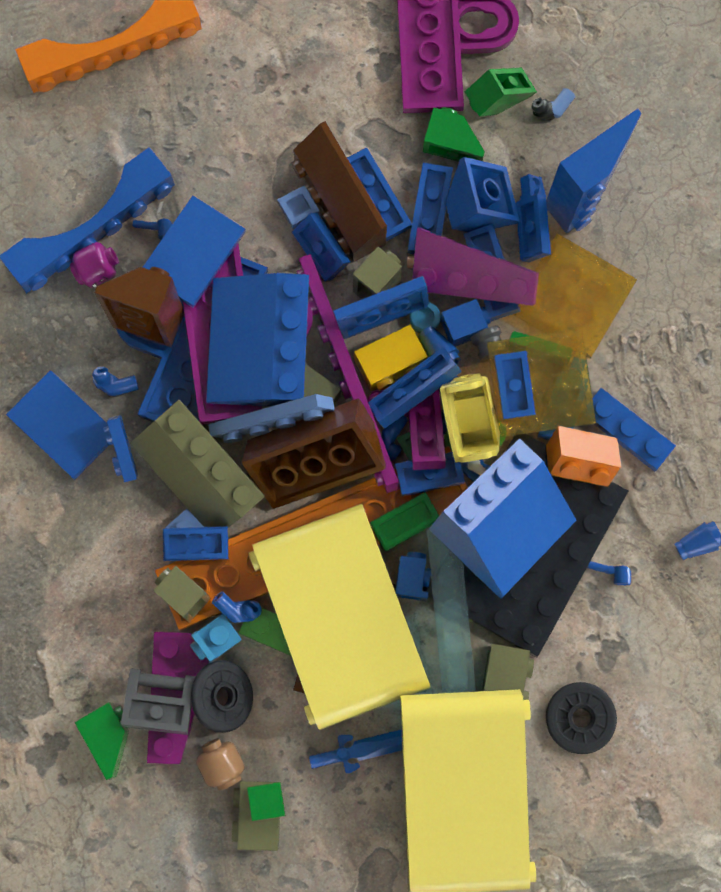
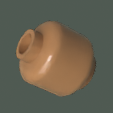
M217 738L201 747L203 752L197 757L196 764L205 783L209 787H217L218 790H224L242 779L240 775L244 771L245 766L234 743L230 741L221 743L220 739Z

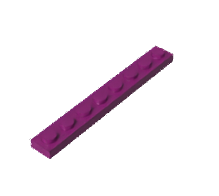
M311 254L299 258L301 269L297 270L296 273L309 275V292L311 297H308V302L312 309V315L318 314L321 325H318L317 328L323 344L329 342L332 352L328 354L333 371L339 370L343 381L339 382L342 395L345 400L350 398L352 401L359 398L376 427L386 468L373 474L378 486L384 485L386 493L398 490L399 481Z

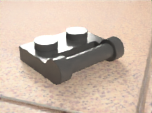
M131 668L121 726L187 735L192 709L191 689L196 676L186 675L185 678L141 673V669ZM139 686L178 690L183 691L181 699L138 693Z

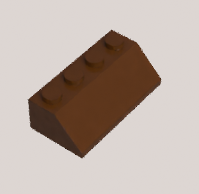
M326 121L320 123L293 149L294 161L291 164L298 178H305L309 185L306 189L315 204L319 203L324 213L321 216L329 230L334 228L339 237L336 241L346 255L349 254L352 261L355 262L372 253L377 247L381 248L386 245L387 225Z
M152 266L150 270L138 267L97 286L94 293L112 327L172 348L185 313L173 279L169 277L170 274L158 267Z
M359 398L336 406L333 411L323 413L322 419L314 421H304L302 419L296 421V425L293 427L278 428L267 434L247 440L242 459L243 466L273 509L374 474L386 468L374 421Z

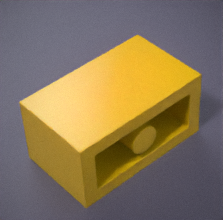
M411 324L354 351V360L370 391L377 388L379 391L387 389L396 382L395 379L406 375L428 358Z

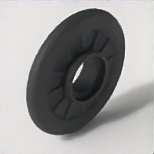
M226 660L214 661L204 666L196 675L191 689V704L195 716L203 726L214 732L226 733L239 728L248 718L253 705V688L245 671L237 664ZM221 687L228 693V700L223 706L217 700V692Z
M575 682L563 686L552 696L546 710V725L552 739L564 750L575 754H590L603 748L613 737L617 725V713L611 698L601 688L586 682ZM577 709H585L590 715V722L584 728L577 727L573 722L572 716Z

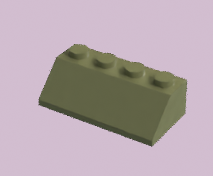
M180 400L174 403L130 442L131 446L203 527L228 526L229 528L265 497Z

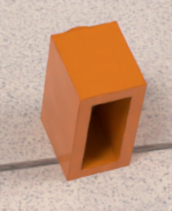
M558 426L546 445L548 470L552 476L608 487L621 468L618 441L614 437Z

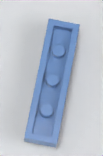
M314 394L209 424L210 435L222 438L224 443H233L243 440L242 436L246 434L251 436L269 433L268 428L275 426L280 429L293 427L296 425L295 421L319 420L323 418V413L334 410L333 398Z

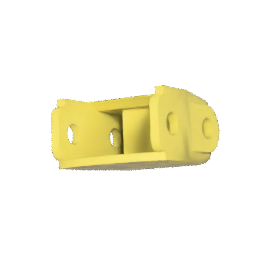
M480 373L468 374L454 378L450 383L443 384L440 387L455 463L497 456L500 445V431L488 378L481 376Z

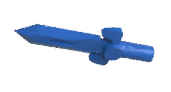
M402 730L356 740L348 748H345L344 745L346 742L352 741L353 736L339 735L337 737L338 749L309 756L311 769L343 762L345 772L351 773L360 768L359 763H349L347 760L350 758L362 761L402 751Z

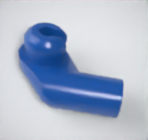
M97 367L92 373L93 383L96 388L109 396L114 397L139 390L135 375L118 379L109 373L106 367Z

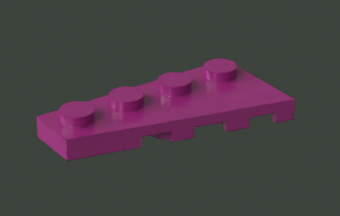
M417 228L412 280L423 276L428 293L535 305L539 273L504 259L493 257L478 249L467 247L452 239L441 237L426 229Z
M154 632L152 674L185 678L186 675L196 676L204 666L209 664L207 658L200 661L190 647V644L194 642L191 637L193 633ZM151 687V695L182 699L183 691ZM193 708L191 709L187 735L149 730L147 763L181 764L195 716Z

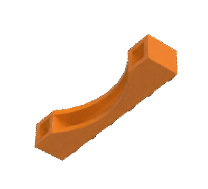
M155 0L148 11L136 23L108 39L83 44L59 43L48 39H41L15 50L33 93L39 91L47 92L62 82L79 80L88 72L105 70L113 63L123 59H134L141 52L151 48L160 49L172 40L180 37L189 38L201 30L202 27L200 16L193 0Z

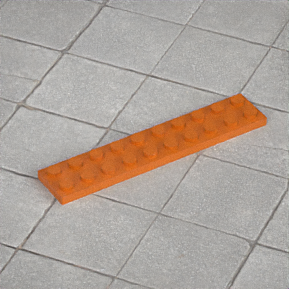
M449 446L445 447V453L452 452ZM372 478L228 539L229 559L180 560L155 570L158 578L165 569L169 568L172 570L177 566L211 598L190 623L169 605L178 629L181 631L221 614L212 604V600L222 591L234 602L251 601L269 593L261 569L255 571L250 560L249 552L254 551L252 544L359 504L363 505L370 523L422 493L402 497L400 487L398 490L386 493L384 485L378 486L375 478ZM464 483L427 491L426 493L440 516L468 487ZM373 531L377 545L380 546L381 544Z

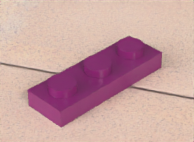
M438 389L408 411L413 470L445 469L446 466Z

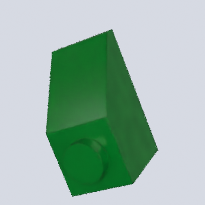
M522 67L488 69L464 91L469 99L472 110L479 117L497 115L537 93Z
M433 108L424 139L423 152L457 162L463 157L483 161L485 151L465 117L451 108Z
M111 702L74 722L106 780H112L117 777L129 734L128 728L121 726L122 706L115 707L114 703Z

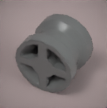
M492 326L481 330L470 338L473 345L479 349L478 357L481 362L494 359V355L504 354L509 350L506 342L501 340L500 335L502 332L499 326Z

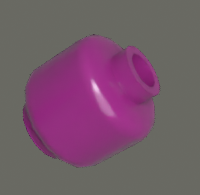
M95 242L74 253L70 269L80 285L85 284L89 288H95L116 276L115 265L119 264V260L111 247L106 248L103 244Z

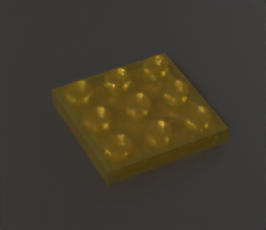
M556 234L550 244L551 255L543 257L534 270L539 273L535 305L519 304L521 312L512 315L591 359L637 279L563 236Z
M582 328L487 342L500 437L553 430L558 426L574 427L596 423ZM527 351L536 415L503 419L494 355Z

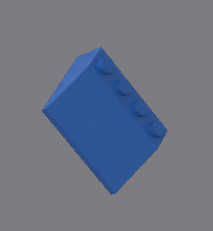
M638 108L559 163L546 202L547 210L566 234L574 228L576 231H580L592 221L590 217L596 212V206L601 201V196L606 190V186L641 116Z
M270 273L213 278L206 403L272 407L304 397L309 275Z
M518 439L441 513L429 530L501 599L571 527L576 518L544 461L521 439Z

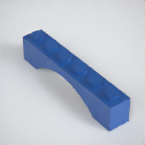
M148 147L124 165L121 179L113 195L105 206L90 220L73 230L59 235L43 238H23L2 253L0 259L26 294L31 290L36 291L42 288L47 283V278L55 272L60 273L69 268L76 251L98 242L106 235H114L122 228V223L131 217L136 218L140 216L152 201L166 197L175 185L172 175L151 148Z

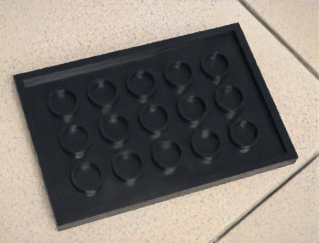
M518 429L506 451L518 439H521L544 461L548 468L546 444ZM552 476L576 521L501 599L451 550L447 553L426 591L428 596L516 647L530 650V654L537 658L629 492L614 482H611L606 487Z

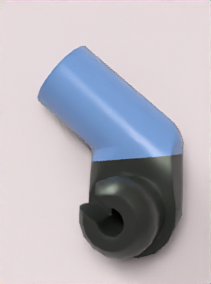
M563 88L554 101L542 100L541 97L535 99L532 103L533 115L541 120L560 118L575 99L574 93L567 88Z

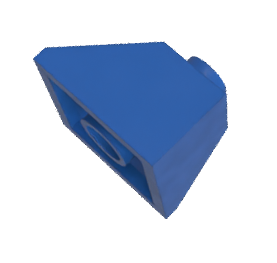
M467 157L460 159L445 201L452 229L470 232L493 224L496 229L519 223L520 219L507 167Z

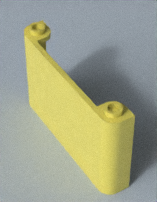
M362 504L252 544L254 551L249 552V557L254 570L261 569L309 705L304 706V710L310 725L316 724L318 729L322 730L400 700V695H414L431 688Z
M520 689L400 695L409 892H488L530 889V882H536L535 862H530L525 740V720H530L531 718L529 700H523Z

